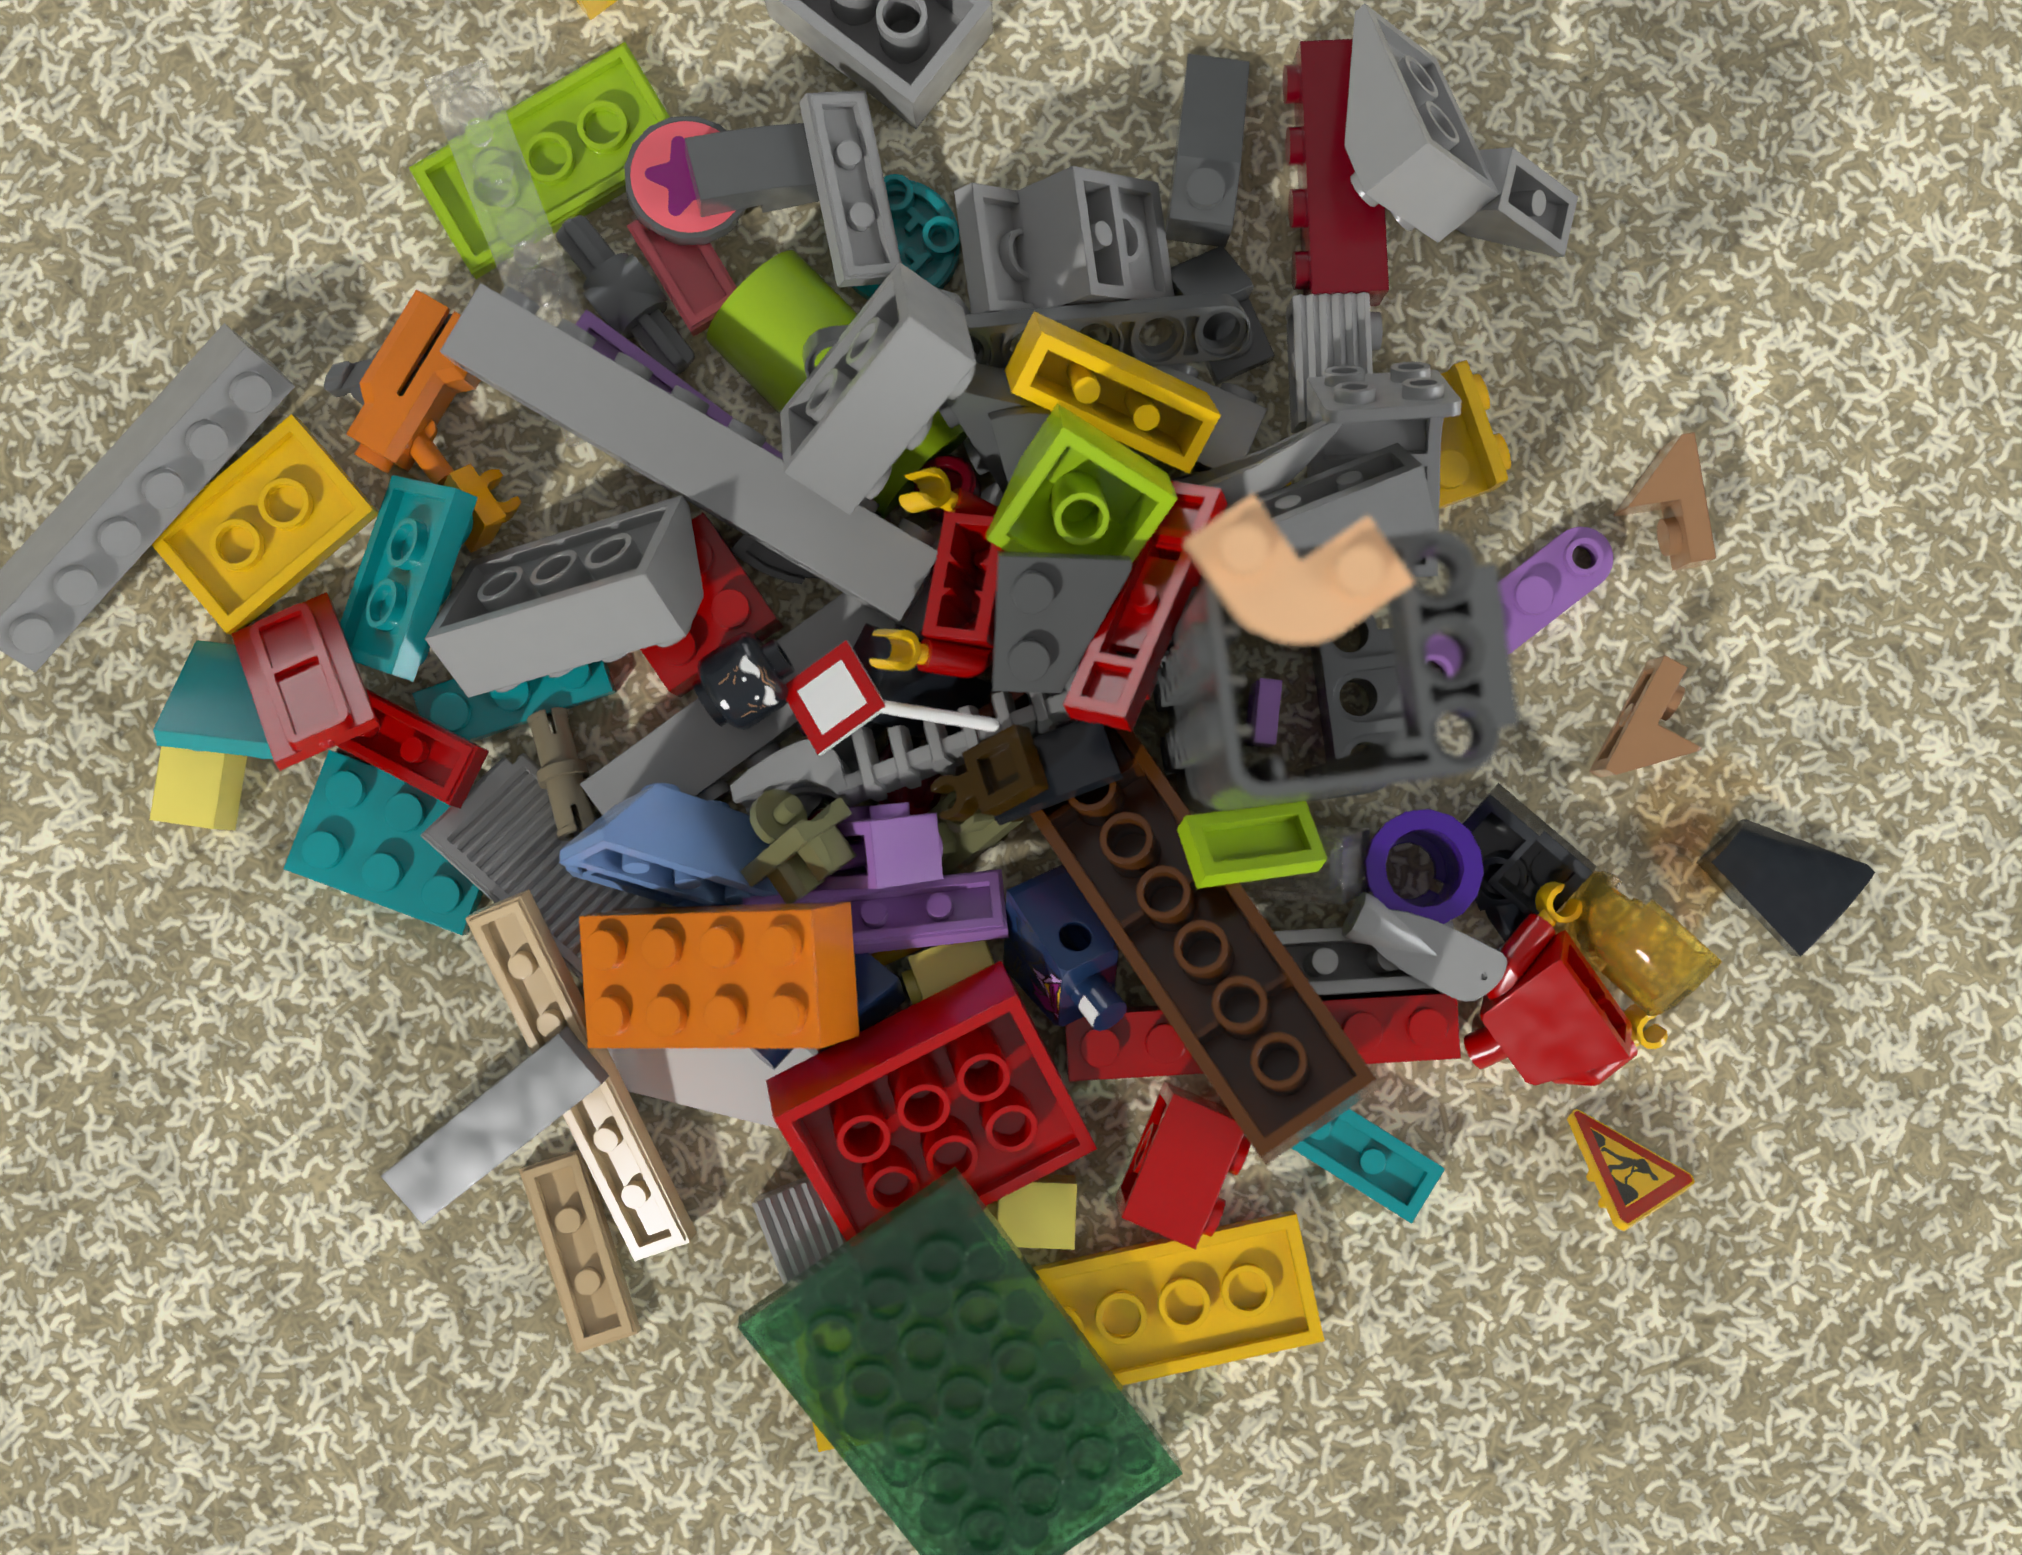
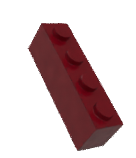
M1353 39L1300 41L1293 63L1284 65L1282 78L1284 104H1294L1295 126L1287 127L1286 163L1287 166H1297L1298 189H1290L1289 225L1290 228H1300L1301 251H1293L1292 287L1293 290H1303V295L1305 296L1325 293L1332 295L1336 293L1347 294L1352 292L1358 294L1366 292L1370 295V306H1379L1389 291L1385 207L1380 204L1375 207L1368 205L1356 192L1350 178L1355 173V170L1345 149Z

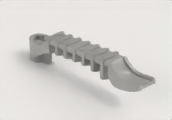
M1169 645L1162 662L1166 661V655H1171ZM1116 651L1122 657L1132 659L1137 657L1136 654ZM1084 654L1061 693L1026 692L1030 706L1016 710L1012 694L1002 691L992 694L991 703L995 719L999 722V728L994 732L960 726L961 732L948 736L945 724L923 721L927 745L914 749L909 728L904 725H897L887 729L893 758L880 762L872 729L861 727L851 734L859 771L851 773L850 768L832 748L822 756H819L809 739L799 741L771 754L747 770L730 785L733 801L736 804L741 803L746 808L747 814L750 815L752 803L759 796L771 789H781L793 794L795 797L823 795L836 800L841 797L848 807H852L868 799L877 802L888 799L887 793L905 786L910 789L920 787L921 780L937 774L943 776L955 774V767L965 764L962 752L1013 724L1029 727L1032 737H1036L1078 721L1070 718L1063 703ZM972 705L957 709L959 713L980 716L978 708Z

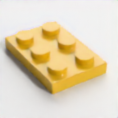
M291 414L206 485L154 541L152 546L225 633L231 635L251 624L374 520L379 512L303 422Z

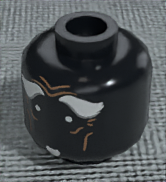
M743 632L719 646L699 661L697 666L699 679L693 683V688L708 714L720 727L729 723L739 730H746L788 703L786 701L788 695V688L786 686L788 681L786 678L793 674L795 669L787 654L775 639L763 644L754 634Z

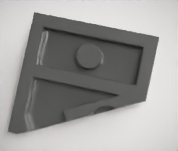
M998 551L992 664L993 691L1061 693L1129 576L1132 567L1130 557Z

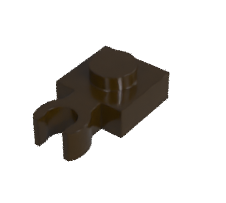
M1013 724L962 752L968 771L959 776H941L930 787L932 792L946 795L954 790L956 791L957 797L954 806L939 814L941 819L963 822L971 818L977 812L978 807L981 814L998 816L1049 789L1030 728L1018 724Z

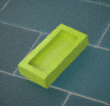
M1306 801L1188 815L1184 817L1177 828L1197 888L1318 872L1328 860Z

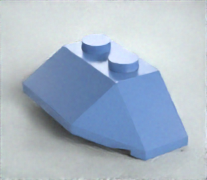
M654 783L643 787L641 792L609 809L560 850V864L565 866L566 870L574 877L676 907L743 905L742 898L778 895L769 878L750 887L740 872L770 846V844L762 841L754 832L750 823V815L730 809V806L725 802L707 801L681 792L680 788L673 784Z

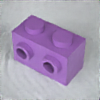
M909 802L848 807L852 814L837 827L857 856L839 870L824 878L825 882L814 890L880 889L943 879L941 861L943 842L938 832L937 813L910 815Z

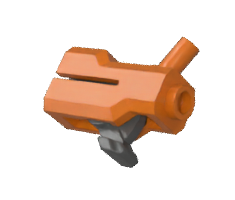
M418 290L412 295L380 350L371 359L356 363L344 361L333 364L325 377L324 388L334 397H342L351 393L363 405L346 435L360 443L354 453L356 456L386 474H389L394 464L409 472L416 461L433 484L444 485L449 473L453 472L454 469L433 443L438 432L437 425L455 395L476 390L481 380L454 365L440 352L461 315L455 311L453 314H449L451 310L447 306Z

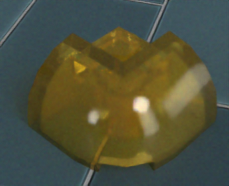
M1594 871L1568 899V901L1572 898L1581 900L1582 913L1575 921L1564 923V929L1595 972H1601L1649 1017L1660 1015L1676 1006L1695 991L1723 961L1653 899L1648 904L1637 898H1632L1631 900L1617 891L1623 882L1615 874L1606 871Z

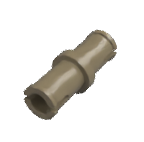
M554 707L551 708L553 717L549 719L553 734L549 727L545 709L530 715L527 718V722L532 731L541 769L536 773L540 788L547 789L558 830L556 832L557 837L560 841H571L575 838L573 832L577 830L573 814L579 834L595 822L589 796L580 785L590 774L586 761L578 758L567 709Z

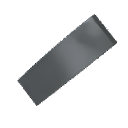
M804 123L728 130L685 138L686 161L701 217L761 205L762 213L819 202Z

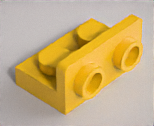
M1467 360L1455 363L1447 372L1441 373L1461 399V414L1444 417L1439 509L1498 489L1508 481L1506 470L1511 468V457L1506 441L1500 433L1493 434L1486 414V410L1490 409V398L1486 384L1480 374H1472Z

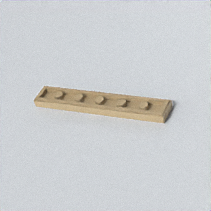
M528 889L474 911L465 918L531 1053H534L568 1026L610 1075L598 1088L564 1113L563 1117L634 1261L689 1243L697 1231L608 1049L588 1048L585 1002L530 890Z

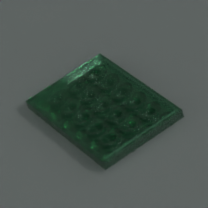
M956 1167L739 1315L737 1328L920 1555H1063L1183 1474L1179 1459Z

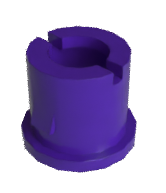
M1431 809L1406 811L1385 822L1370 840L1369 846L1366 848L1365 854L1362 855L1359 865L1360 882L1364 892L1378 898L1388 909L1407 911L1441 924L1451 921L1466 911L1478 896L1484 874L1481 850L1470 830L1453 816ZM1404 843L1421 847L1428 853L1433 862V879L1443 884L1441 891L1437 894L1428 889L1424 894L1414 899L1400 898L1394 893L1387 880L1386 861L1389 850L1398 844Z

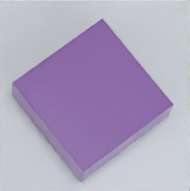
M1259 678L1250 686L1246 726H1252L1253 734L1244 739V742H1247V746L1270 748L1276 745L1283 680Z

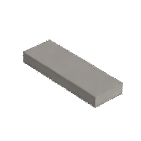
M866 90L806 93L799 104L837 288L882 284L895 266L901 262Z

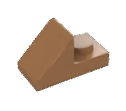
M1695 432L1681 434L1663 446L1613 514L1616 517L1662 509L1663 518L1659 519L1657 524V539L1661 553L1664 556H1670L1672 571L1698 567L1716 559Z
M1666 655L1646 662L1589 770L1590 773L1598 777L1618 775L1702 750L1700 746L1658 724L1660 719L1667 721L1680 705L1685 688L1679 685L1688 667Z

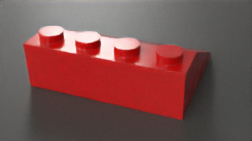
M1001 960L859 1032V1036L842 1041L766 1080L772 1116L862 1269L1097 1150L1067 1087Z

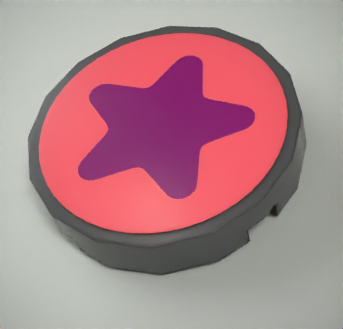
M698 116L670 117L649 126L632 144L624 166L627 200L637 220L649 231L651 229L656 234L665 237L666 241L680 246L706 245L728 235L738 224V220L745 212V209L706 217L700 216L685 156V138L727 131L720 124Z

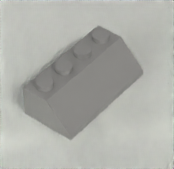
M680 495L470 561L426 635L425 640L468 698L494 690L506 692L517 687L522 682L547 675L551 678L560 677L575 667L600 660L606 663L613 662L624 657L629 652L653 645L667 647L677 643L690 631L693 619L704 597L689 504L684 496Z

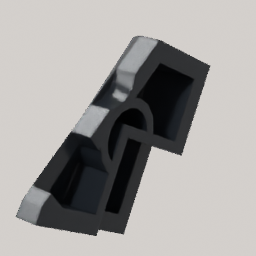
M1499 783L1462 823L1472 833L1482 855L1484 874L1475 901L1480 911L1485 910L1488 919L1504 943L1529 914H1539L1535 898L1540 887L1550 882L1565 884L1562 892L1558 893L1553 901V908L1557 912L1595 871V864ZM1504 943L1498 945V947H1497V950H1498V951L1501 950V948L1503 947Z
M1747 819L1740 820L1696 862L1740 909H1748L1791 956L1799 957L1837 921L1876 873L1868 864L1791 837Z

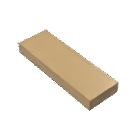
M579 1148L521 1167L519 1169L576 1354L638 1334L641 1328L597 1187Z

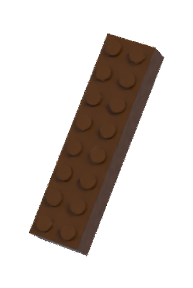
M1009 692L1012 694L1016 710L1030 706L1026 692ZM991 702L979 709L980 716L995 718ZM1104 725L1123 779L1031 813L1030 816L1265 1164H1268L1378 1090L1377 1078L1241 884L1233 883L1204 888L1196 887L1177 831L1184 817L1191 815V813L1135 733Z

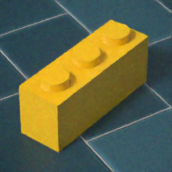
M1033 311L1005 368L1006 377L1013 394L1051 411L1058 403L1114 440L1189 474L1221 416L1206 391Z

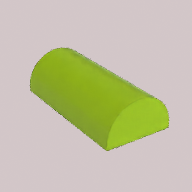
M787 250L777 254L758 267L733 291L714 316L707 331V341L780 414L781 410L807 379L802 355L804 344L809 336L817 330L829 326L850 325L857 316V313L796 251ZM831 347L825 348L817 355L815 366L819 364ZM939 409L932 416V425L923 441L913 450L905 448L891 465V473L885 486L878 495L872 498L879 504L876 512L883 519L900 504V495L911 493L914 490V481L908 480L905 474L920 470L928 461L938 456L950 455L968 437L960 424L950 428Z

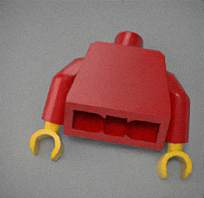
M932 467L907 473L905 477L908 480L914 481L918 485L920 492L899 496V502L906 511L916 513L937 507L944 509V519L922 635L925 639L919 643L917 636L909 630L877 629L873 632V635L889 639L891 654L887 660L869 659V662L877 669L906 671L917 664L919 671L960 678H973L980 675L993 663L997 552L1005 550L987 540L986 534L998 506L960 487L951 491L949 479L939 468Z
M1550 882L1540 887L1536 894L1535 904L1539 914H1529L1501 948L1500 952L1507 960L1506 971L1497 986L1483 996L1480 1016L1485 1026L1464 1036V1045L1468 1056L1479 1069L1488 1068L1509 1058L1524 1081L1536 1086L1552 1081L1555 1084L1596 1086L1635 1058L1638 1054L1637 1047L1639 1045L1647 1049L1660 1048L1667 1042L1668 1034L1667 1030L1658 1024L1649 1026L1643 1032L1645 1024L1658 1015V1011L1645 1003H1635L1623 1012L1567 931L1563 930L1556 934L1553 927L1557 922L1570 923L1580 917L1582 902L1579 899L1572 898L1565 904L1563 910L1556 913L1553 908V901L1556 895L1562 892L1565 884Z

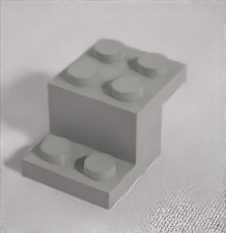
M1071 166L1018 191L978 183H970L954 191L971 314L1174 296L1158 182Z

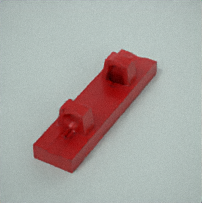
M1171 481L1178 499L1132 562L1131 572L1089 643L1064 700L1063 706L1071 719L1101 723L1113 728L1133 731L1145 700L1150 699L1158 681L1157 671L1193 587H1197L1203 574L1183 544L1186 539L1224 514L1228 503L1221 488ZM1116 651L1136 654L1137 657L1136 659L1122 657Z

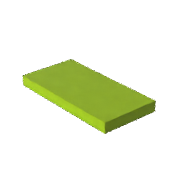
M623 42L408 168L468 270L475 279H478L557 233L562 224L569 218L572 219L579 215L586 216L625 193L624 166L632 144L649 126L670 118L628 45L626 42Z

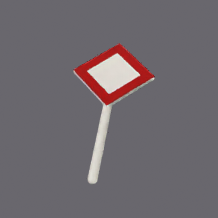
M847 640L786 683L788 688L786 701L819 756H822L880 713L991 732L999 728V722L995 718L883 700L859 657Z

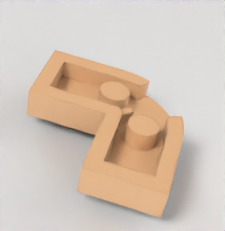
M1254 494L1193 534L1183 544L1229 612L1245 629L1251 633L1255 631L1266 638L1286 644L1313 643L1315 645L1328 641L1343 633L1415 583L1369 515L1300 561Z

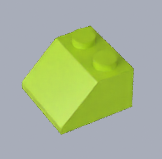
M1057 403L1019 459L987 531L986 538L1007 552L1129 556L1133 562L1178 498L1168 473Z

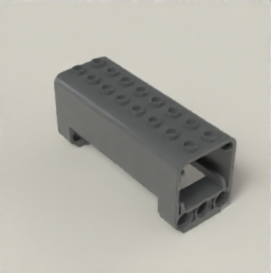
M1428 531L1384 537L1415 583L1388 601L1391 628L1378 630L1372 614L1354 624L1360 634V645L1357 651L1344 652L1333 644L1332 639L1315 645L1313 643L1310 644L1326 763L1304 770L1305 779L1285 781L1283 763L1280 756L1271 757L1246 769L1242 767L1239 742L1253 733L1252 726H1236L1232 695L1244 687L1246 682L1245 677L1230 676L1226 648L1239 636V632L1248 630L1233 617L1206 579L1175 627L1169 643L1171 655H1166V661L1161 662V668L1157 671L1158 681L1153 690L1156 711H1167L1170 733H1165V737H1160L1165 775L1176 774L1178 792L1185 806L1197 814L1299 801L1326 800L1373 793L1392 783L1452 776L1481 768L1492 758L1498 745L1499 729L1519 724L1497 564L1476 566L1469 547L1461 538L1450 532ZM1323 545L1293 549L1299 560L1302 561ZM1419 558H1433L1440 561L1447 569L1449 587L1445 595H1431L1423 591L1417 584L1414 574L1415 565ZM1432 635H1443L1451 639L1458 647L1460 665L1454 675H1442L1434 671L1429 665L1426 658V645ZM1347 682L1357 683L1367 691L1369 706L1362 716H1353L1347 713L1341 706L1339 700L1340 690ZM1446 713H1454L1462 717L1469 725L1471 743L1467 751L1461 756H1454L1446 752L1439 743L1437 725L1441 717ZM1356 745L1369 747L1368 749L1350 754L1352 748Z

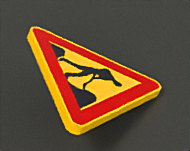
M1574 1109L1567 1117V1121L1589 1168L1586 1178L1590 1182H1595L1601 1198L1598 1201V1206L1607 1209L1613 1225L1619 1230L1626 1231L1687 1191L1695 1183L1693 1176L1689 1172L1586 1113Z

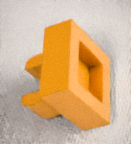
M471 463L449 473L443 485L457 488L478 497L472 513L473 527L468 539L464 542L470 553L493 542L502 523L511 520L521 504L518 496L510 498L506 502L496 501L490 491L499 485L503 474L499 469H490L479 476Z

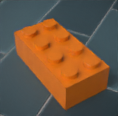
M851 902L622 908L579 916L588 1048L821 1049L859 1036Z

